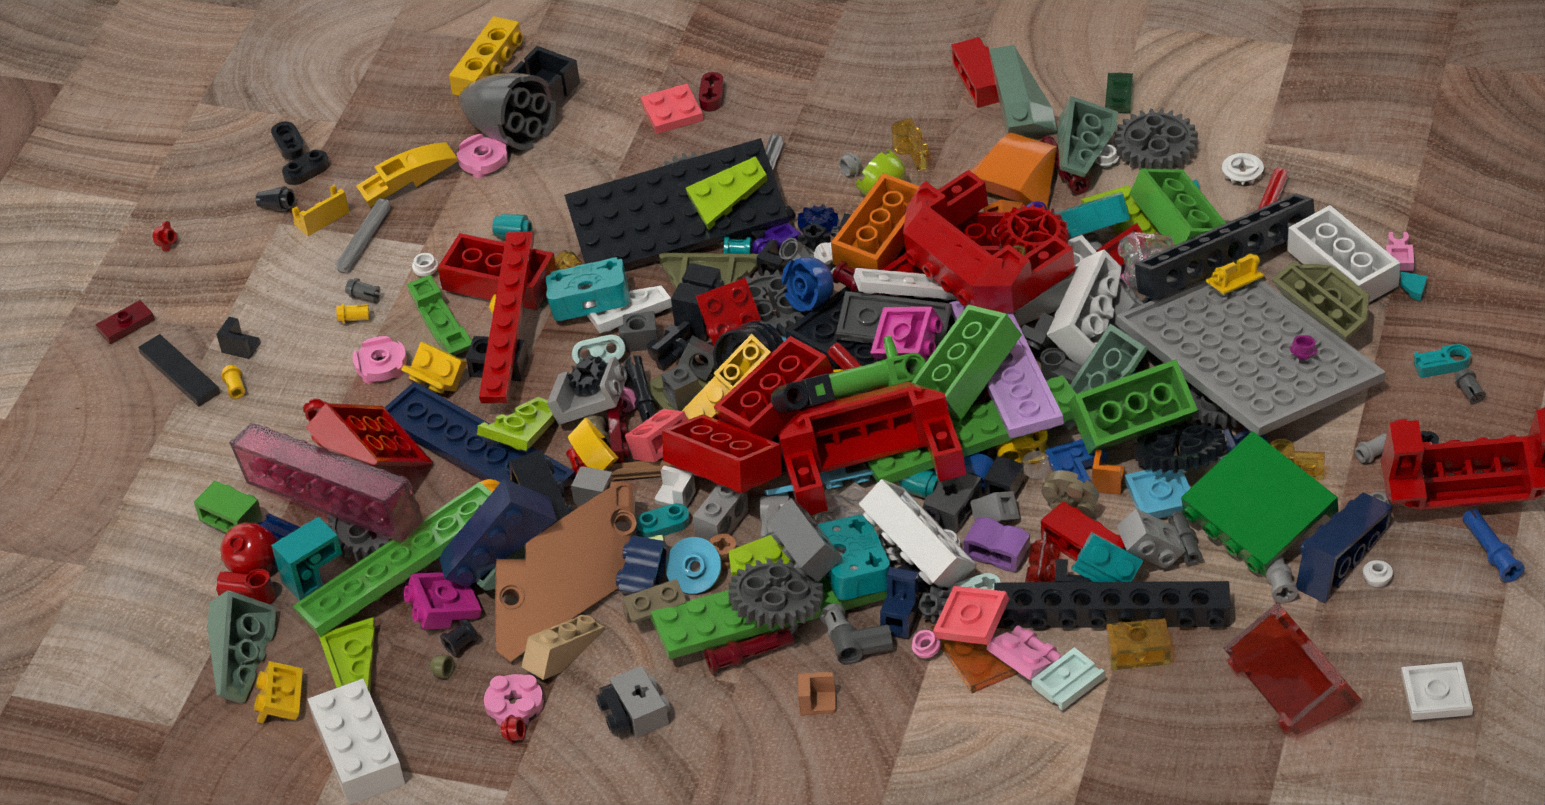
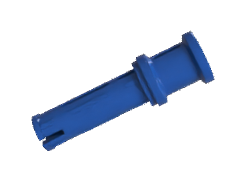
M1472 509L1474 515L1468 510L1463 515L1462 520L1486 550L1488 562L1492 566H1496L1499 570V576L1504 582L1517 580L1525 570L1524 564L1520 560L1515 559L1512 555V548L1499 540L1477 509Z

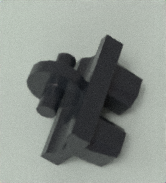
M683 321L678 326L671 324L665 329L664 338L660 341L653 339L647 344L649 356L655 359L658 369L664 371L678 358H681L692 337L690 331L691 324L689 322Z

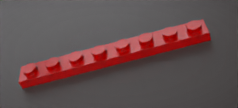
M507 232L479 393L481 404L508 403L534 244L533 232Z

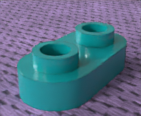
M675 503L641 513L636 517V534L638 537L650 538L682 531L690 523L689 510L686 506Z

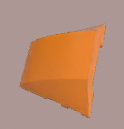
M1010 132L970 171L986 183L987 192L1022 202L1025 206L1031 202L1040 201L1046 205L1048 210L1057 146Z

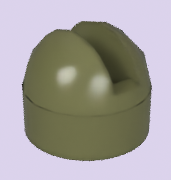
M436 655L431 659L429 668L434 676L448 679L454 670V660L449 655Z

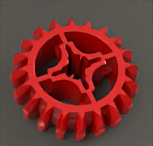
M1022 204L1020 209L1013 207L1010 212H1005V215L998 224L996 237L999 249L1009 244L1022 255H1026L1054 235L1068 244L1069 229H1067V222L1063 221L1061 214L1055 215L1054 209L1045 210L1044 205L1038 208L1034 204L1031 207H1026Z

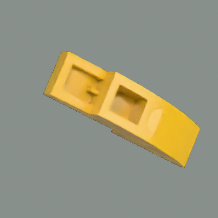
M446 142L420 146L375 166L377 173L356 185L369 207H372L378 199L387 198L411 182L417 187L459 160Z
M751 334L713 373L715 376L682 410L685 412L687 420L702 414L715 419L717 413L714 406L764 361L771 352Z

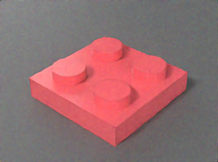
M688 84L641 96V104L656 134L704 121L703 113Z
M953 586L933 630L936 639L989 645L1009 601L1006 591Z

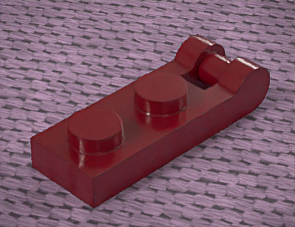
M621 397L616 407L607 409L611 450L618 457L614 463H625V458H630L628 443L623 442L627 434L626 416L623 411L624 403Z

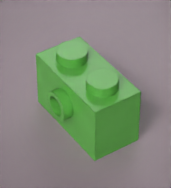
M215 480L194 501L199 521L226 533L238 524L245 522L258 524L263 519L258 499L253 495H246L235 490L230 485H224Z

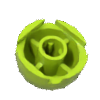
M886 149V155L883 152L879 153L864 168L862 173L865 177L862 182L857 179L855 187L864 195L868 194L883 173L901 180L905 179L906 169L904 164L890 149Z

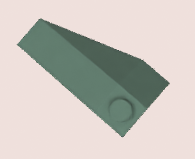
M1015 46L989 49L1006 135L1011 132L1024 137H1034L1057 133L1053 108Z
M1070 96L1060 115L1058 126L1060 170L1085 177L1116 130L1117 111Z
M1109 324L1070 386L1078 394L1127 377L1133 373L1148 348L1112 324ZM1073 418L1065 421L1063 426L1070 430L1076 425V422Z
M229 590L209 603L207 630L217 696L241 704L246 701L256 677V669L259 662L263 660L266 654L264 652L265 648L275 633V606Z

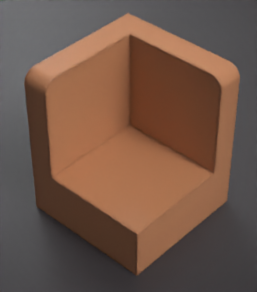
M833 672L798 673L800 715L834 714L836 712V690Z

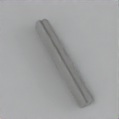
M378 199L335 263L339 272L347 273L390 210V202L387 199Z

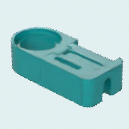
M1461 344L1442 346L1441 350L1420 354L1415 351L1413 364L1418 376L1421 378L1458 372L1469 367L1471 351L1468 347ZM1461 355L1465 359L1461 361L1453 360L1451 356Z

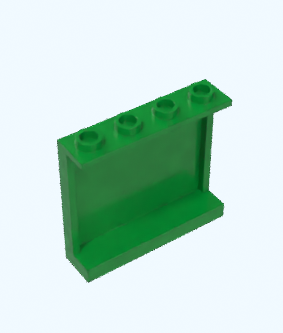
M1254 431L1246 436L1181 497L1182 512L1190 522L1194 523L1196 521L1203 527V530L1210 538L1214 540L1217 538L1224 544L1225 549L1235 557L1238 555L1245 561V564L1252 572L1256 574L1259 572L1266 579L1268 568L1324 515L1331 519L1339 511L1338 497Z

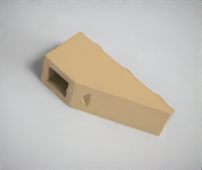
M580 615L529 636L522 668L543 680L561 673L604 631L605 626L596 622L591 616Z

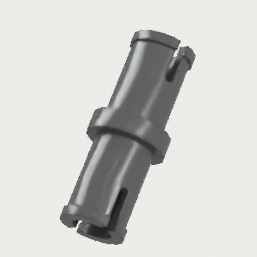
M1176 511L1172 513V516L1168 517V522L1176 527L1186 552L1183 553L1185 563L1187 565H1195L1203 557L1196 543V533L1190 528L1183 512Z

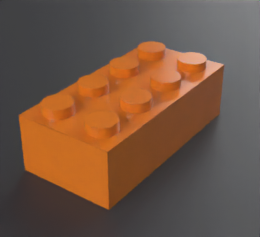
M883 173L832 240L833 264L838 265L841 261H845L853 269L882 270L892 263L905 247L903 231L906 209L920 186Z

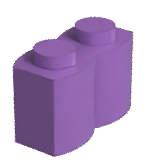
M977 517L964 539V552L972 560L981 563H991L997 568L1011 572L1017 571L1030 548V534L1022 528L1003 526L994 519Z

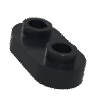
M279 122L272 127V138L282 157L295 160L305 153L304 141L292 122Z
M315 149L289 162L282 169L285 183L299 185L326 171L329 167L328 155L322 150Z
M608 684L600 687V694L595 695L600 711H606L608 715L605 716L610 733L616 732L618 737L629 734V723L613 686Z

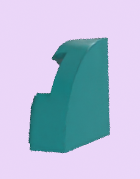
M1401 271L1400 286L1409 293V297L1421 301L1428 276Z

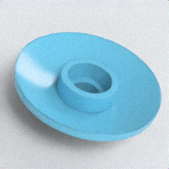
M689 537L677 542L671 548L666 559L665 568L669 581L677 579L682 592L699 594L707 591L716 583L720 576L722 563L720 554L712 543L703 538ZM695 562L700 563V569L697 572L692 570V565Z

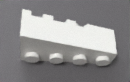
M1105 250L1081 259L1047 333V336L1073 362L1082 366L1108 328L1109 319L1113 318L1114 314L1112 299L1117 296L1122 267Z

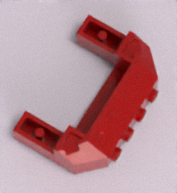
M970 170L965 171L938 190L927 181L923 182L907 205L903 231L906 259L911 265H916L929 279H934L939 283L945 292H950L958 298L963 306L972 305L1001 313H1014L1075 272L1073 248L1056 235L1026 255H1022L1009 244L991 255L957 229V225L988 206L986 183Z
M911 382L800 409L778 434L795 500L810 515L828 511L819 473L927 446L939 482L966 475L962 448L949 415L945 393Z
M1545 407L1536 410L1528 436L1521 437L1513 434L1498 439L1480 437L1474 441L1462 442L1461 440L1454 439L1446 443L1432 444L1431 442H1422L1419 420L1398 419L1390 422L1381 457L1386 497L1391 503L1402 504L1416 510L1530 501L1543 497L1545 495Z

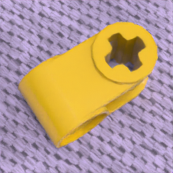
M1046 429L997 445L995 446L997 456L1012 459L1023 464L1043 462L1046 460L1045 449L1049 448L1046 445L1048 432ZM1033 434H1036L1037 441H1034ZM1036 448H1039V455H1037Z

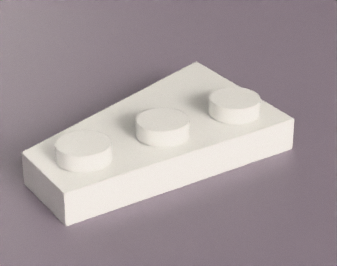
M662 286L632 290L629 292L630 302L628 305L603 312L590 313L587 316L599 333L607 332L623 325L624 314L654 311L657 314L671 308V297Z

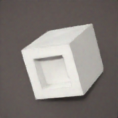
M663 466L661 469L663 484L655 496V503L662 506L677 503L687 507L696 492L693 473Z

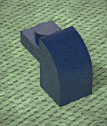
M893 567L889 568L887 573V597L880 610V626L889 625L892 636L908 639L915 625L919 611L917 605L921 599L922 587H918V572Z

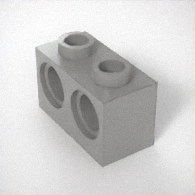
M717 485L693 515L695 536L709 541L718 534L731 535L749 512L747 492L737 493L731 488Z
M1137 508L1117 525V529L1128 552L1164 569H1167L1186 552L1175 526Z

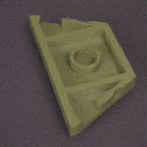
M662 253L659 254L661 266L674 290H676L678 284L682 283V277L690 263L719 268L721 280L726 285L746 276L749 277L757 268L756 257L758 254Z

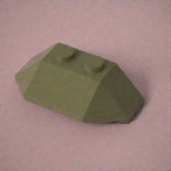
M1291 262L1272 278L1273 283L1284 297L1342 340H1348L1367 323L1369 294L1332 265H1300V263Z

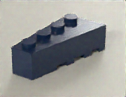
M503 479L443 550L439 559L444 578L468 588L496 567V559L508 558L554 523L557 519L550 497Z
M1362 492L1354 500H1350L1343 510L1336 512L1328 523L1321 525L1313 536L1307 537L1300 548L1302 557L1296 582L1297 590L1326 603L1331 598V588L1333 586L1338 588L1345 581L1344 575L1349 567L1355 569L1360 563L1364 552H1369L1388 530L1393 506Z

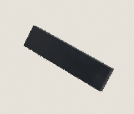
M161 334L138 347L140 354L197 406L202 405L220 393L219 387Z

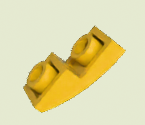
M584 418L568 436L574 450L589 468L607 471L618 459L617 455L603 441L605 436L588 418Z

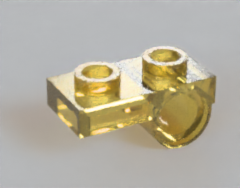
M912 118L902 119V121L894 123L891 127L893 151L900 155L910 154L917 170L926 169V158L930 157L927 143L922 142L923 138L920 127H915Z
M1277 439L1270 443V445L1314 479L1324 478L1325 452L1295 451L1293 443L1286 439Z

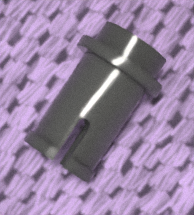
M359 278L349 279L345 287V293L349 294L350 298L359 297L374 303L377 302L380 294L375 292L381 291L379 286L360 282Z
M1465 368L1456 373L1455 384L1457 387L1462 388L1471 404L1480 402L1476 395H1479L1484 400L1486 393L1476 381L1474 371Z

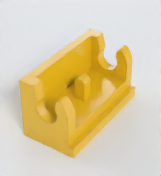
M334 184L330 187L331 197L318 202L307 211L303 210L299 213V208L297 206L292 209L294 225L307 236H310L350 213L346 193L343 189L337 190Z

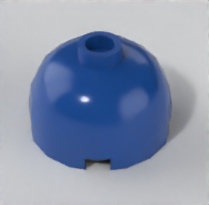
M801 257L788 262L783 269L782 284H786L788 291L784 293L790 305L798 311L814 310L824 305L831 297L834 288L833 276L828 266L821 260L812 257Z

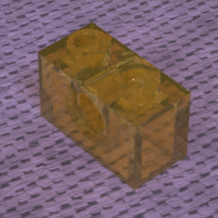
M1148 619L1144 621L1107 624V648L1111 670L1170 665L1171 645L1166 619Z

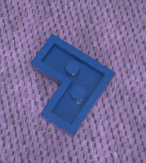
M1083 439L1045 449V458L1052 472L1059 470L1074 472L1078 474V480L1084 483L1086 480L1091 482L1085 467L1093 466L1095 453L1088 454ZM1105 449L1102 450V463L1107 462V452Z

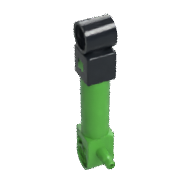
M892 336L884 337L887 359L781 385L772 392L771 403L776 411L789 413L893 385L912 382L926 362L917 353L898 356ZM906 364H908L910 368V373L906 369ZM787 393H789L792 397L791 403L787 398Z

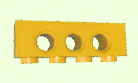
M496 16L491 18L449 74L453 95L460 96L462 90L472 82L500 73L502 67L510 60L513 52L522 43L523 34L521 33L518 21Z

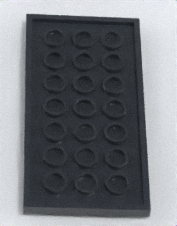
M761 138L564 195L584 263H593L617 257V260L622 259L625 270L660 260L659 254L685 253L723 242L725 237L734 239L751 234V232L789 223L788 214ZM756 156L767 174L768 181L748 198L737 202L729 214L726 216L723 214L715 221V225L708 230L687 195L686 187Z

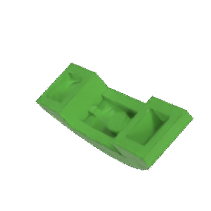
M431 274L408 283L409 293L423 321L441 349L451 355L469 350L472 340L464 327L459 326L442 299L441 290Z

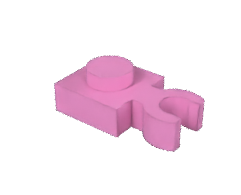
M1389 232L1388 245H1386L1385 250L1400 262V271H1414L1413 245H1408L1409 234L1404 232L1402 239H1396L1393 237V232Z

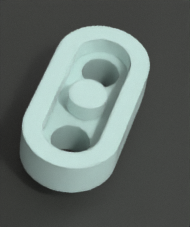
M606 335L583 340L573 347L572 359L578 364L579 358H581L580 351L588 349L590 355L594 357L600 356L608 363L610 358L616 357L618 360L623 356L625 344L617 335ZM607 344H615L616 351L614 353L607 352Z

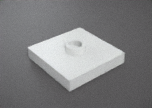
M1462 662L1401 667V676L1412 720L1468 716L1473 714V706Z

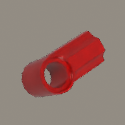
M255 569L248 574L224 571L220 572L217 577L216 591L218 596L229 590L267 604H271L276 598V592L269 572L264 569Z

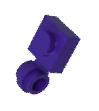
M789 223L775 226L765 231V238H758L753 242L752 252L753 254H759L770 239L777 240V248L780 250L782 243L786 239L794 238L798 240V235H801V233Z

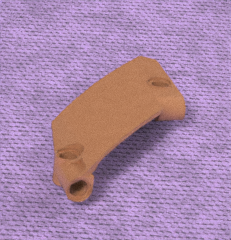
M622 481L611 482L610 488L526 543L525 559H496V652L510 663L525 652L529 636L575 618L619 589L616 586V577L618 571L622 570L625 564V559L622 556L623 548L626 542L629 543L636 528L634 484ZM621 521L626 522L630 529L623 532L618 530L615 524ZM509 594L514 595L518 599V603L507 605L503 601V597Z

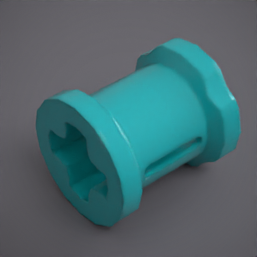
M725 237L724 254H752L751 237H747L746 240H731L729 237Z

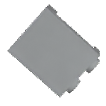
M616 357L610 358L600 383L601 390L590 396L576 394L569 386L570 380L567 376L569 372L560 373L550 393L547 405L559 425L617 406L627 379L626 369L623 365L619 364Z

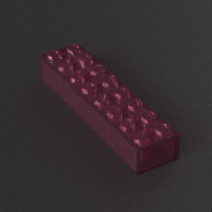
M253 422L229 442L246 483L402 543L424 522L420 512V505L412 491V485L403 476L391 474L384 469L372 467L365 462L353 460L343 454L334 453L324 447L315 446L305 440L293 438L286 433H280L267 426H261Z

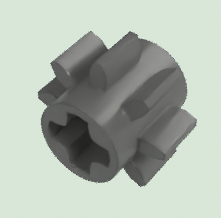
M933 586L930 588V593L922 592V597L917 605L923 613L922 618L931 620L932 623H937L951 592Z

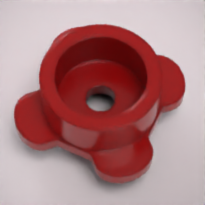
M164 221L162 226L154 229L153 241L156 246L162 247L163 251L168 252L170 246L177 240V233L171 228L169 221Z

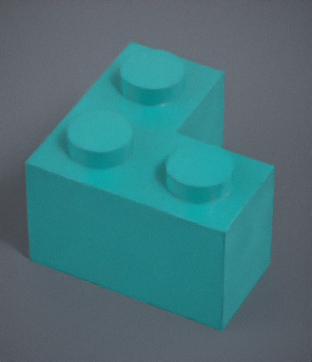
M319 516L271 545L281 582L299 601L323 586L319 568L342 554L337 534Z

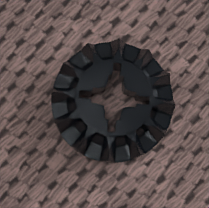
M589 354L586 359L579 358V363L576 366L571 365L572 373L567 376L570 380L569 386L576 394L590 396L601 390L600 383L607 363L600 356L594 357ZM591 372L594 378H592L591 376L584 377L583 373Z

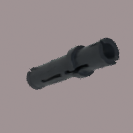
M633 355L635 365H633L631 357L625 360V365L627 366L636 397L634 405L640 413L643 423L656 414V400L654 396H651L641 356Z

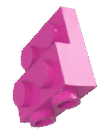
M883 307L870 354L874 359H887L884 337L892 336L898 356L917 353L927 362L936 349L934 339L936 334L942 331V320L933 307Z
M443 572L411 574L408 586L404 588L405 602L412 603L413 621L420 622L423 630L450 628L452 620L476 619L480 617L482 609L472 587L469 586L467 588L446 580Z

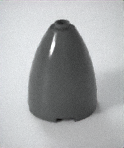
M502 73L483 77L464 88L459 97L463 113L480 132L491 139L506 144V146L520 150L532 149L533 143L540 137H547L556 116V101H552L548 88L549 84L541 77L534 75ZM504 131H508V132H512V133H516V134H520V135H524V136H521V137H507L506 134L504 133Z

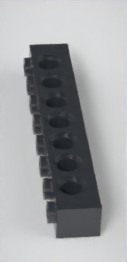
M1297 193L1134 263L1138 293L1152 300L1163 299L1166 294L1183 290L1193 282L1205 280L1218 267L1232 262L1237 264V260L1248 254L1261 255L1272 247L1286 244L1289 227L1315 213L1314 199Z
M1229 581L994 583V590L1006 591L1009 597L997 628L1012 629L1016 626L1037 629L1230 627Z

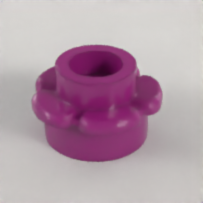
M1307 335L1296 336L1292 346H1290V352L1298 359L1307 360L1317 353L1316 341Z

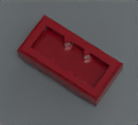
M139 300L95 325L97 331L109 344H112L152 322L155 318L151 310Z

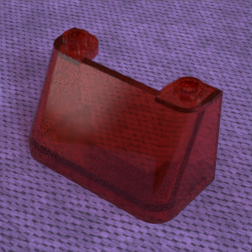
M1278 602L1223 647L1230 656L1226 660L1227 663L1237 674L1243 671L1280 716L1276 722L1287 735L1291 731L1298 735L1354 708L1362 701Z

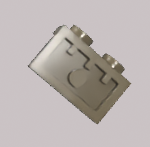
M677 579L622 597L623 612L627 623H636L651 618L650 611L666 607L672 608L686 603Z

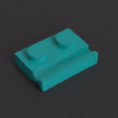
M1091 532L1077 556L1076 563L1072 565L1071 569L1084 577L1090 578L1093 582H1132L1143 563V559Z

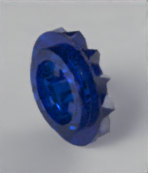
M813 204L812 208L804 207L803 212L798 213L797 225L802 231V228L810 224H818L826 227L828 234L833 226L837 227L838 213L834 212L833 207L826 208L825 204H822L820 207H816Z

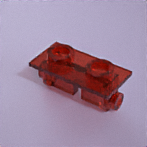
M1044 532L1043 541L1036 540L1031 544L1028 561L1030 566L1027 567L1025 582L1055 581L1056 559L1060 557V550L1057 543L1052 541L1047 532Z

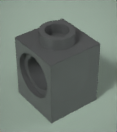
M654 311L623 315V326H618L619 337L626 343L627 352L647 350L646 346L651 340H658Z
M692 335L677 366L686 363L697 377L706 381L709 374H713L717 370L713 359L714 346ZM695 356H705L708 363L701 364L697 362Z
M686 363L661 374L664 396L677 411H682L700 392L699 379Z

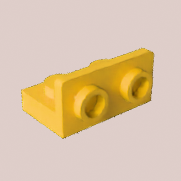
M420 342L412 365H403L401 370L410 374L409 379L421 384L425 381L430 384L429 389L444 394L445 390L456 392L467 362L429 343Z
M269 661L265 671L259 672L256 688L260 689V694H257L254 704V711L258 712L257 723L263 724L267 714L291 720L297 719L300 710L303 668Z

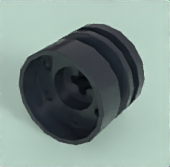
M752 320L722 334L718 338L713 350L714 364L716 369H718L751 334L771 353L784 341L780 333L771 324L762 320Z

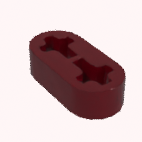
M708 72L701 78L699 103L700 108L704 111H716L722 105L724 82L723 76L720 73Z

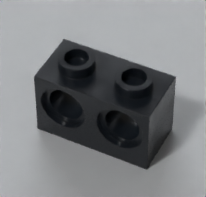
M473 336L466 356L470 377L482 378L489 337ZM518 339L512 381L522 380L529 359L526 341Z

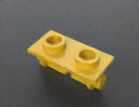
M1248 254L1237 260V264L1232 262L1216 268L1212 277L1206 279V282L1223 295L1264 277V274L1257 270L1260 259L1257 255Z

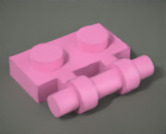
M1016 626L1012 634L1006 632L992 638L986 650L1029 680L1049 667L1051 662L1054 663L1062 657L1057 652L1056 647L1050 643L1045 644L1037 638L1036 633L1030 629L1025 630L1021 626Z

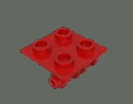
M746 277L695 296L707 327L708 337L711 338L713 346H715V342L722 334L752 320H761Z

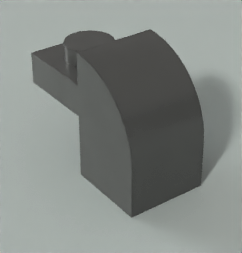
M1042 312L1035 328L1024 324L1021 329L1033 355L1040 359L1044 350L1057 348V345L1047 336L1055 317Z

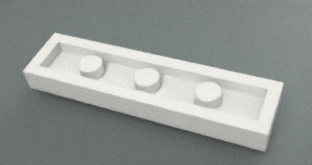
M856 268L853 276L858 290L867 294L885 293L891 296L907 295L920 299L930 297L939 298L944 301L958 300L950 292H945L939 283L934 279H929L925 274Z

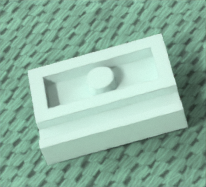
M1074 647L1032 679V687L1051 703L1055 702L1059 705V709L1063 711L1105 679V671L1102 668L1099 670L1095 667L1093 661Z

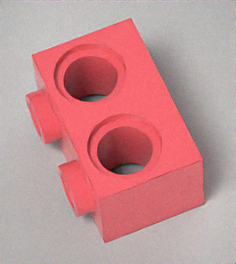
M662 409L627 433L625 438L633 459L656 462L662 458V430L687 421L685 412Z

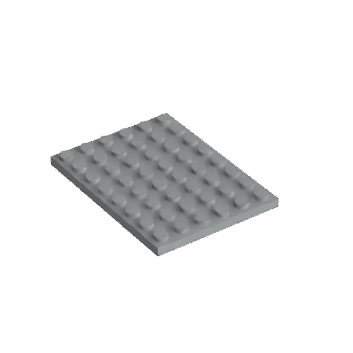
M1205 279L1186 286L1183 290L1169 293L1163 299L1152 300L1116 315L1115 325L1146 346L1148 351L1162 362L1167 363L1177 359L1185 380L1251 432L1254 431L1259 436L1385 381L1386 372L1261 279L1224 295L1209 285ZM1299 335L1312 337L1316 341V355L1311 356L1307 360L1296 358L1290 352V346H1292L1294 338Z

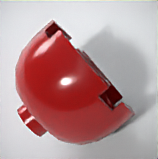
M241 523L232 527L223 537L220 546L221 560L230 572L248 574L255 569H264L269 572L274 566L271 564L274 560L271 545L278 541L271 531L260 524Z

